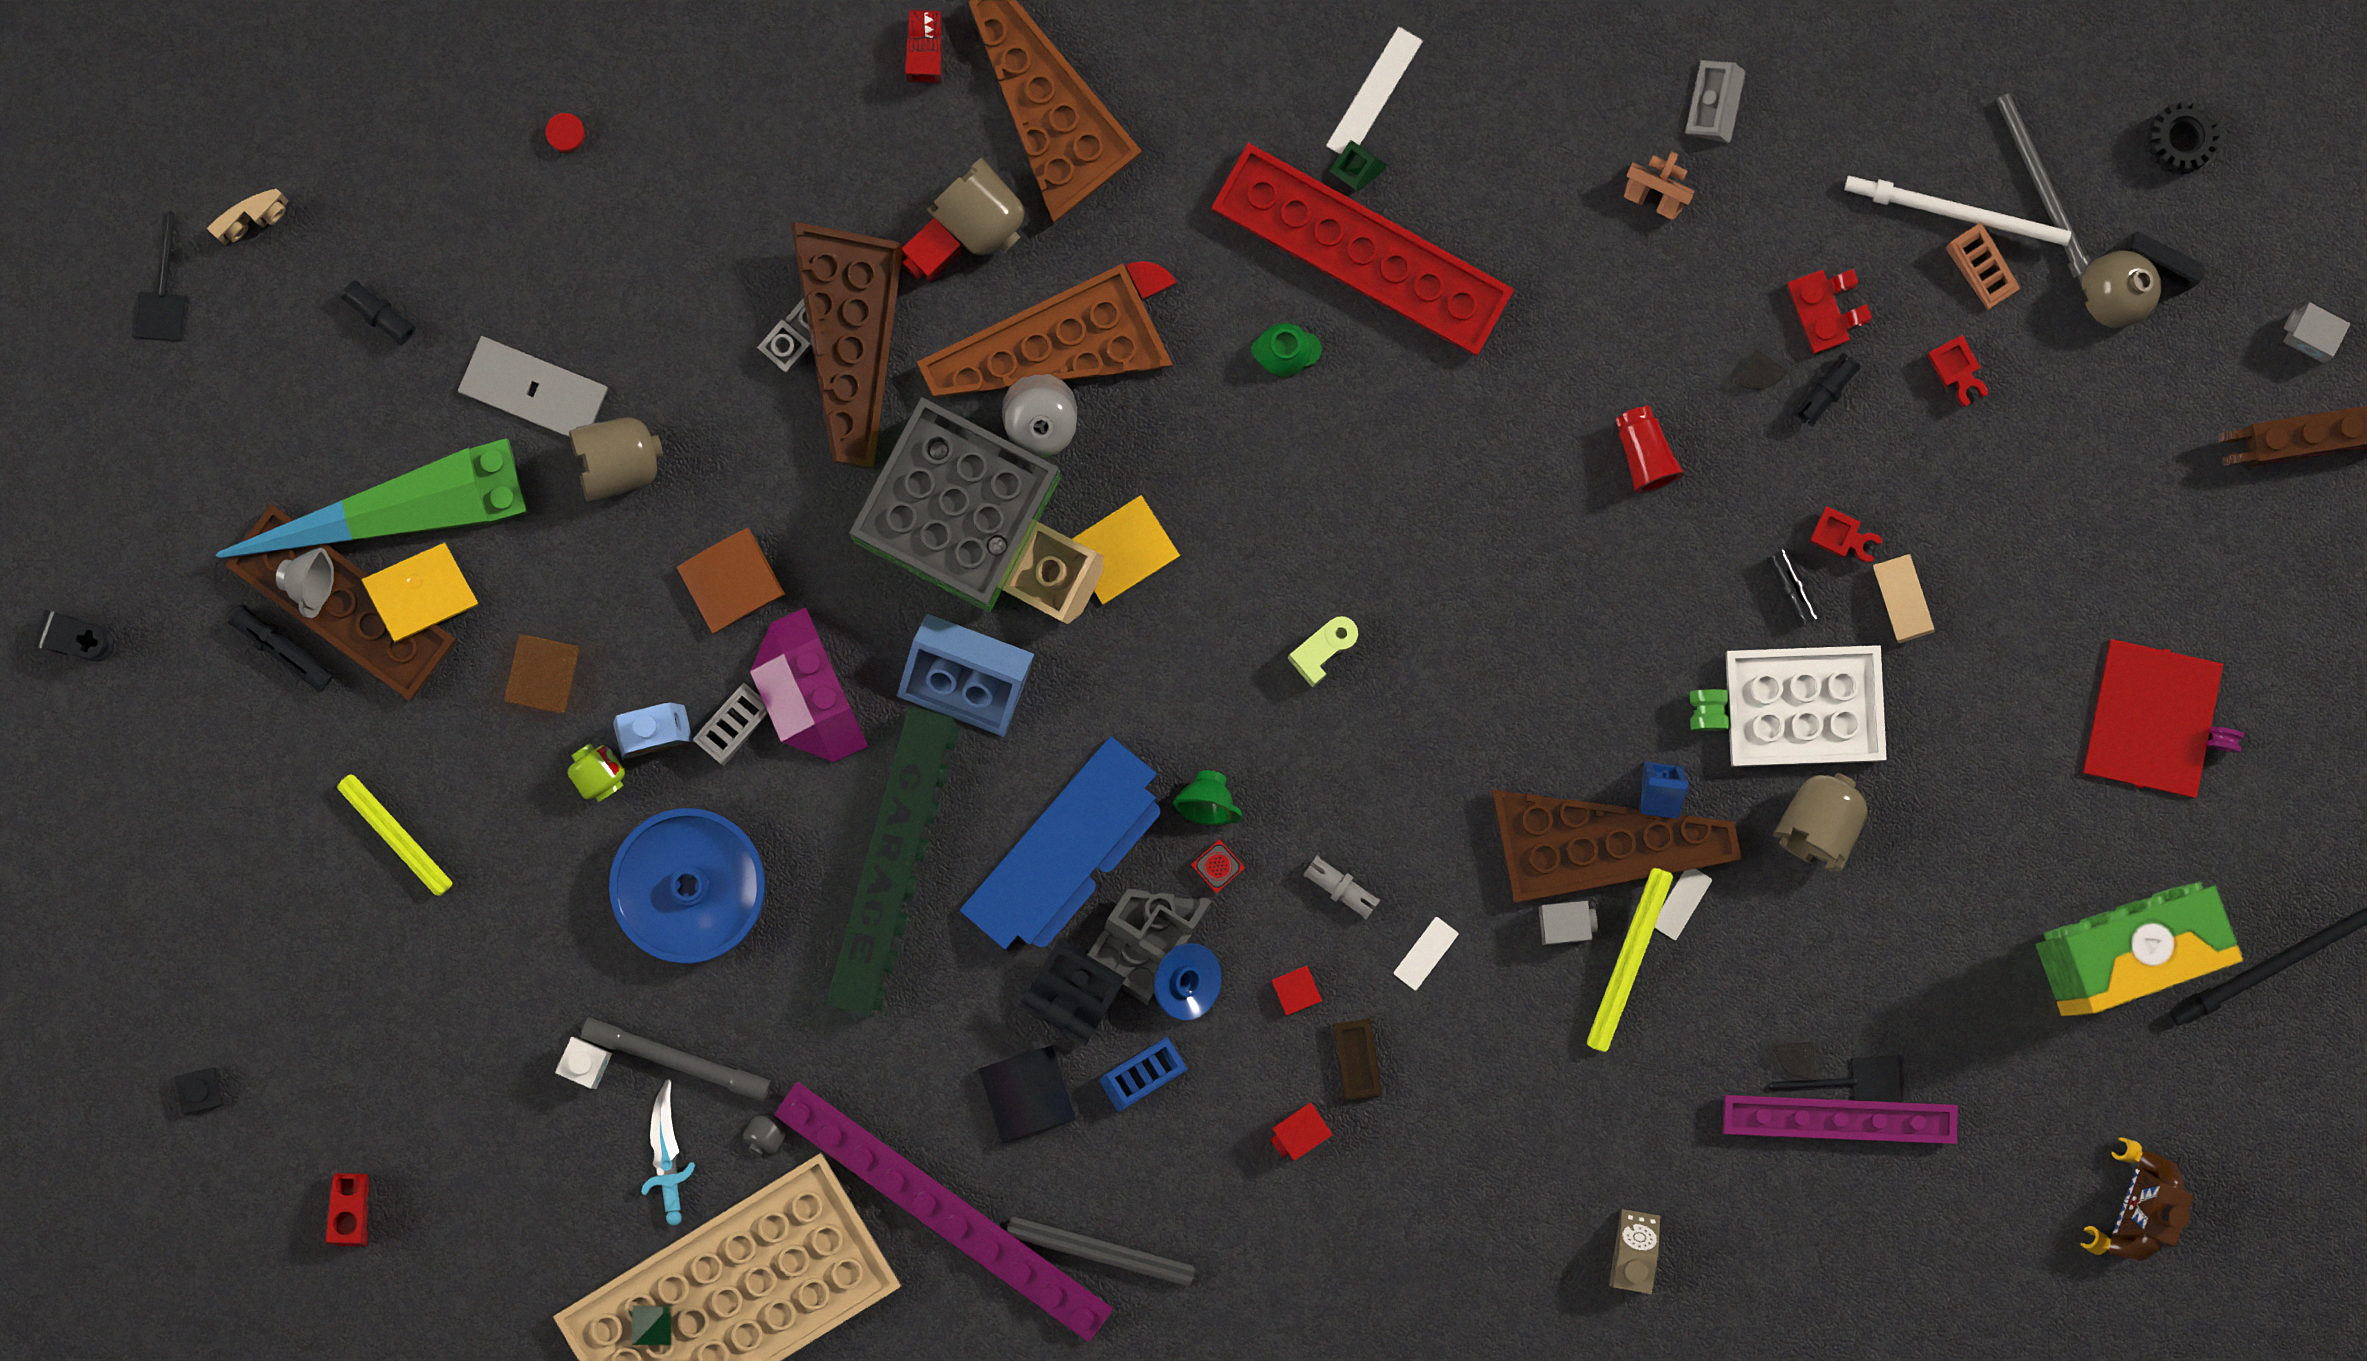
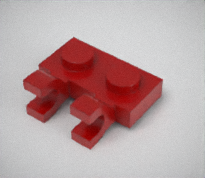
M1822 269L1786 284L1813 355L1848 343L1850 338L1847 331L1868 324L1872 319L1867 304L1842 315L1836 304L1834 295L1857 287L1856 285L1859 282L1854 269L1838 274L1828 280Z

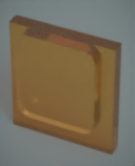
M519 634L504 701L565 714L580 646Z

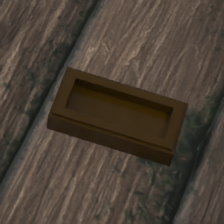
M1371 1018L1332 1024L1344 1101L1383 1095Z

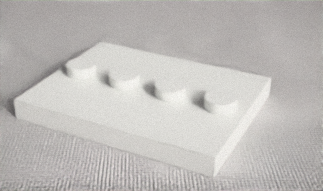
M1881 645L1725 652L1731 767L1882 762L1887 760Z

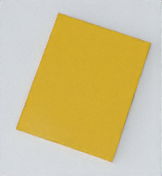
M1142 495L1072 538V540L1103 555V573L1094 589L1102 605L1180 557V554Z
M442 543L361 579L394 643L478 606L475 596L446 543Z

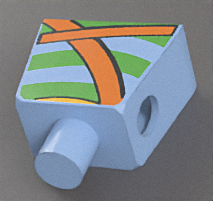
M670 702L617 715L613 722L622 760L694 743L685 705Z

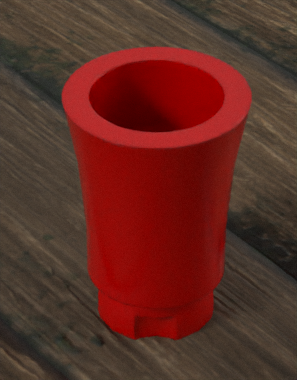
M1646 405L1631 409L1616 418V424L1620 430L1618 435L1631 471L1634 493L1640 494L1669 485L1685 475L1668 445L1658 419L1654 418L1650 406Z

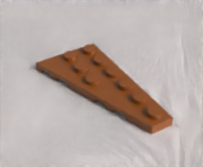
M969 0L971 12L1053 225H1055L1142 155V151L1017 0Z
M1123 263L917 361L919 369L934 398L1009 389L1017 380L1025 376L1050 374L1062 381H1072L1173 368V364Z

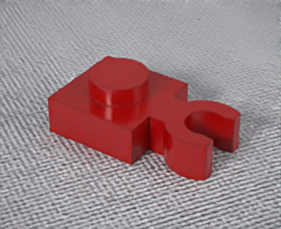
M1963 335L1927 354L1944 387L1946 388L1953 383L1956 384L1958 388L1956 398L1963 408L1971 404L1966 396L1967 389H1975L1981 399L1988 395L1986 385L1981 380L1974 379L1972 375L1981 367Z
M1826 506L1810 537L1809 543L1841 558H1844L1850 549L1854 551V555L1859 561L1870 564L1873 562L1874 557L1864 552L1863 545L1865 542H1871L1879 546L1882 543V538L1874 533L1863 535L1857 533L1861 524L1860 521Z

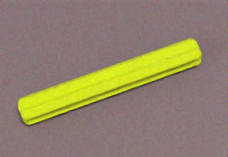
M351 774L341 780L337 785L338 790L433 894L441 896L452 886V881L366 787Z

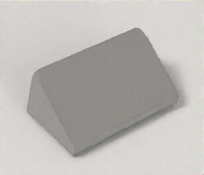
M1700 61L1685 131L1687 135L1729 143L1731 141L1745 71L1740 66L1732 62Z

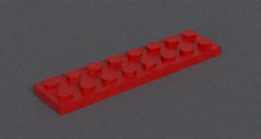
M1249 142L1211 207L1212 212L1475 357L1478 356L1514 291L1508 285Z

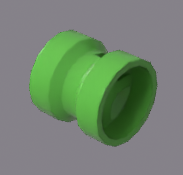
M1710 689L1689 692L1690 704L1697 708V710H1694V715L1690 718L1691 731H1720L1729 729V717L1725 714L1724 708L1728 703V690Z

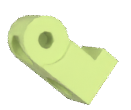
M1335 617L1289 655L1288 660L1313 688L1326 676L1321 666L1337 653H1345L1353 647L1358 637L1357 626L1347 617Z

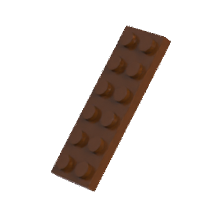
M271 504L243 541L289 523L293 519ZM327 544L231 557L225 564L227 568L411 702L458 641L438 625H433L394 643L361 582V579L369 575ZM323 548L334 567V582L331 593L324 605H322L320 612L316 617L308 618L302 616L299 611V604L288 596L287 591L278 588L276 573L279 565L284 560L293 561L295 558L311 550Z

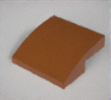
M745 528L676 567L712 634L720 633L745 616L760 611L785 595L749 528Z

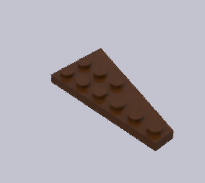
M793 222L791 223L832 461L833 463L871 469L874 468L904 243Z

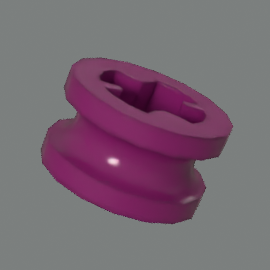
M2210 727L2209 732L2212 733L2213 737L2207 741V747L2225 752L2241 753L2242 747L2238 743L2240 739H2244L2245 734L2243 732L2224 727Z

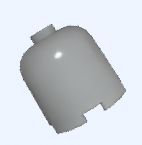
M1050 374L1025 376L1009 387L1002 403V420L1008 439L1012 444L1038 457L1045 458L1058 454L1070 444L1076 432L1078 407L1073 392L1064 381ZM1046 422H1047V423H1048V428H1047V430L1045 431L1044 425H1045ZM1034 427L1040 428L1041 432L1036 431Z

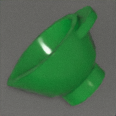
M1288 322L1270 326L1253 342L1251 347L1253 357L1269 373L1281 377L1299 374L1305 367L1314 365L1319 360L1322 351L1321 342L1315 335L1304 332L1300 326Z
M1199 771L1196 774L1195 782L1185 787L1173 801L1174 807L1184 818L1199 824L1238 823L1242 818L1241 810L1233 806L1231 793L1225 787L1226 777L1216 771Z

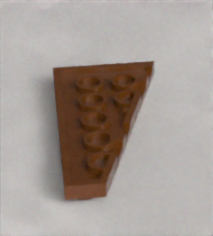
M1491 790L1513 903L1649 878L1653 868L1676 873L1742 860L1733 821L1679 815L1678 819L1640 814L1639 809Z

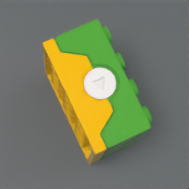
M2201 881L2176 888L2173 887L2155 893L2151 898L2136 900L2118 906L2114 911L2099 913L2079 920L2080 923L2061 926L2044 932L2046 940L2035 943L2055 1000H2058L2057 1005L2061 1016L2095 1013L2243 961L2238 946L2234 945L2237 943L2216 886L2203 888Z

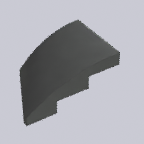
M1127 889L1108 917L1104 930L1087 955L1124 976L1126 979L1121 989L1148 1005L1155 994V976L1162 959L1170 950L1189 941L1209 908L1211 901L1207 898L1195 900L1178 898L1174 894L1168 893L1150 894L1143 890Z

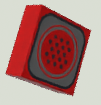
M1220 839L1191 864L1194 870L1216 894L1245 869L1242 863Z

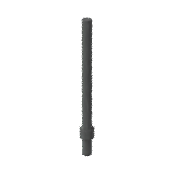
M2010 93L1997 98L1996 102L2054 227L2071 231L2069 243L2067 246L2063 245L2071 262L2068 264L2074 279H2079L2082 286L2085 270L2092 261L2089 255H2084Z

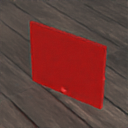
M2110 639L2083 774L2133 784L2140 789L2146 787L2197 798L2223 663L2173 653L2169 649L2160 650Z

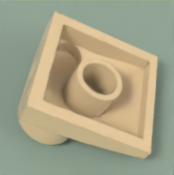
M1036 522L1002 590L1069 624L1081 615L1103 573V555Z

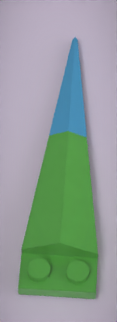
M506 438L461 450L219 551L215 556L224 559L374 537L493 524L528 514L529 512L511 446Z

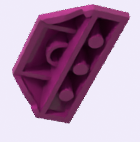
M805 607L772 622L750 673L781 742L833 763L869 747L807 608Z

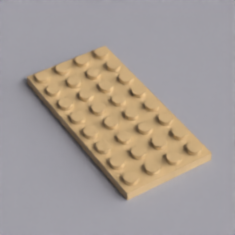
M820 1153L556 1314L553 1318L579 1361H781L902 1285L824 1155ZM633 1306H672V1345H632Z

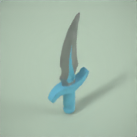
M667 1079L656 1098L651 1117L650 1140L655 1153L652 1164L656 1168L657 1176L647 1180L641 1192L643 1195H646L653 1186H662L665 1212H669L666 1220L668 1224L675 1226L682 1219L681 1214L678 1212L681 1208L677 1184L689 1178L695 1164L691 1162L684 1171L677 1173L676 1159L679 1149L675 1140L671 1119V1080Z

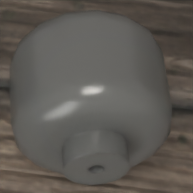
M764 1114L757 1115L748 1124L743 1134V1140L750 1145L748 1150L756 1156L761 1157L763 1153L774 1155L782 1144L786 1132L783 1125L776 1119Z

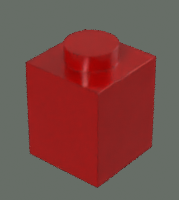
M934 217L902 248L903 256L906 258L902 264L916 279L923 276L930 283L962 253V247Z
M1309 1102L1271 1128L1275 1136L1270 1141L1282 1158L1290 1155L1292 1160L1295 1161L1333 1134L1312 1103Z

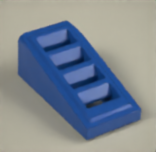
M1167 1036L1103 1075L1099 1082L1116 1110L1120 1113L1184 1073L1188 1068ZM1159 1051L1172 1069L1168 1073L1165 1072L1155 1056ZM1143 1061H1148L1158 1079L1152 1080L1142 1064ZM1132 1068L1144 1085L1142 1089L1138 1088L1128 1072ZM1116 1078H1121L1130 1096L1126 1097Z

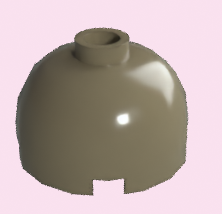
M2114 251L2094 259L2086 268L2082 279V290L2086 289L2089 300L2085 302L2086 307L2098 322L2109 328L2128 327L2144 320L2156 308L2161 294V279L2157 269L2147 258L2134 251Z

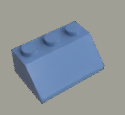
M926 614L913 640L897 697L1004 737L1025 685L1034 654Z

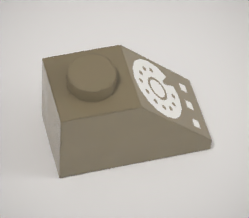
M1621 1209L1608 1286L1652 1294L1659 1250V1215Z

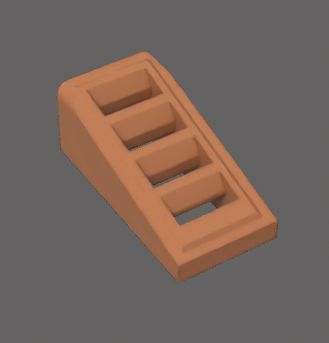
M1981 222L1951 241L1945 247L1987 310L2020 289ZM1976 240L1979 247L1966 255L1963 248ZM1985 254L1988 260L1974 268L1971 261ZM1993 266L1997 272L1982 281L1979 275ZM2002 278L2006 285L1989 294L1986 288Z

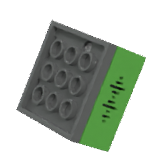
M921 397L849 534L855 544L990 613L1036 522L1039 521L1061 479L1059 467Z

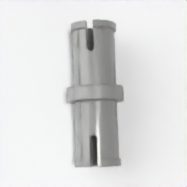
M1318 855L1303 875L1331 893L1330 898L1337 902L1339 899L1362 915L1364 919L1369 917L1380 901L1379 898L1374 897L1351 881L1353 877L1347 873L1344 876L1320 859Z

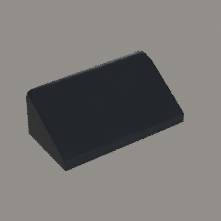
M2137 231L2134 233L2126 251H2134L2147 258L2155 266L2158 274L2187 289H2192L2201 282L2203 278V264Z

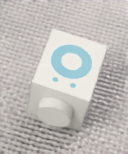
M571 1037L555 1073L588 1088L597 1089L612 1053L579 1038Z

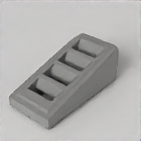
M743 683L692 740L720 764L725 766L769 714L761 696ZM743 697L759 710L755 716L738 703ZM732 709H735L749 721L745 727L729 715ZM723 720L738 732L734 739L719 727ZM713 732L728 744L724 750L709 739Z

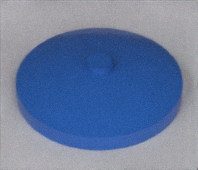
M695 808L665 811L652 816L638 825L618 849L609 879V893L613 912L620 927L631 941L652 956L682 964L713 960L738 946L755 926L762 911L766 890L763 864L757 849L749 837L738 826L723 816Z

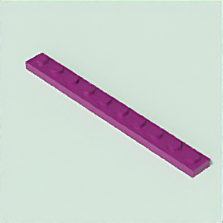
M797 1082L791 1088L774 1116L1086 1341L1090 1342L1112 1311V1307L800 1082Z

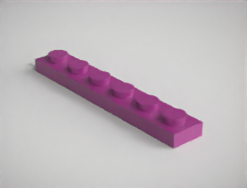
M1724 1095L1722 1134L1957 1144L1958 1105Z

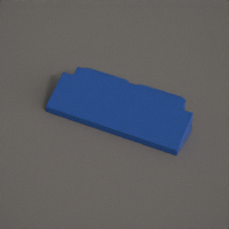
M1110 736L969 898L960 911L1006 951L1017 936L1021 937L1029 945L1034 943L1038 947L1047 946L1095 891L1096 885L1090 875L1096 868L1102 872L1112 871L1159 817L1160 808L1154 802L1156 797L1145 789L1150 782L1156 779L1157 773Z

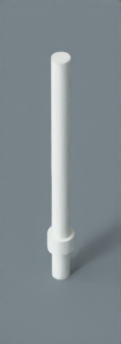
M1852 176L1847 177L1845 191L1873 197V202L1885 205L1893 202L1977 224L1981 222L1985 226L2065 246L2068 245L2071 231L1896 188L1893 187L1894 183L1879 179L1878 183Z

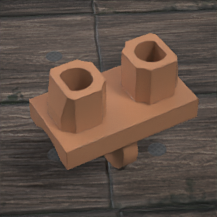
M1671 151L1667 161L1655 155L1651 158L1649 166L1662 171L1661 174L1632 162L1626 176L1629 177L1624 198L1642 205L1649 189H1655L1664 194L1656 212L1674 220L1684 205L1690 204L1695 190L1668 178L1671 175L1683 181L1687 170L1674 165L1678 154Z

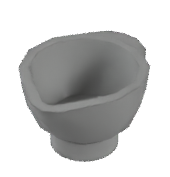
M323 548L311 550L295 558L293 561L284 560L279 565L276 573L278 588L287 591L288 596L299 604V611L302 616L308 618L316 617L322 605L328 599L334 582V567Z

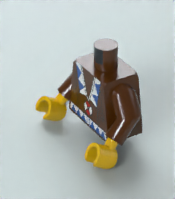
M2119 1137L2118 1140L2126 1143L2127 1152L2124 1155L2112 1152V1156L2117 1160L2127 1163L2139 1162V1167L2136 1166L2111 1234L2113 1236L2112 1239L2108 1238L2106 1234L2097 1228L2087 1226L2084 1228V1231L2096 1236L2095 1240L2091 1244L2080 1243V1245L2095 1255H2100L2109 1250L2111 1255L2143 1261L2160 1251L2161 1248L2174 1247L2177 1244L2182 1228L2190 1220L2189 1209L2193 1200V1194L2183 1188L2184 1181L2179 1167L2175 1163L2149 1150L2142 1152V1147L2137 1141Z

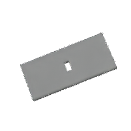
M481 336L457 392L569 437V430L594 423L608 387ZM535 382L539 385L534 397L528 396L532 383Z

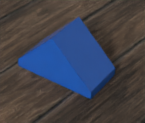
M1644 761L1640 814L1673 819L1679 818L1688 788V780L1682 766Z

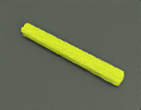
M1653 868L1650 872L1587 1039V1045L1595 1050L1606 1052L1611 1044L1673 880V875L1665 870Z

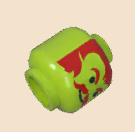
M589 743L571 755L575 762L568 768L567 773L583 798L587 800L595 798L597 802H600L624 786L621 780L625 775V770L608 746L601 745L594 749L592 744Z

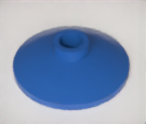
M1196 943L1181 944L1165 955L1155 976V994L1164 1012L1176 1019L1192 1020L1202 1016L1212 1007L1220 992L1222 980L1221 968L1216 956L1205 946ZM1182 975H1183V981H1182V983L1180 984V979H1181V977H1182Z

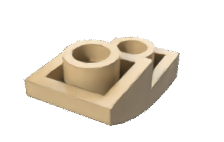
M277 189L259 193L227 210L207 229L226 246L230 241L235 242L245 234L248 229L247 223L251 219L262 229L268 223L270 225L276 223L285 213L286 208L284 206L289 201Z
M1910 554L1873 565L1898 644L1934 633L1933 623Z

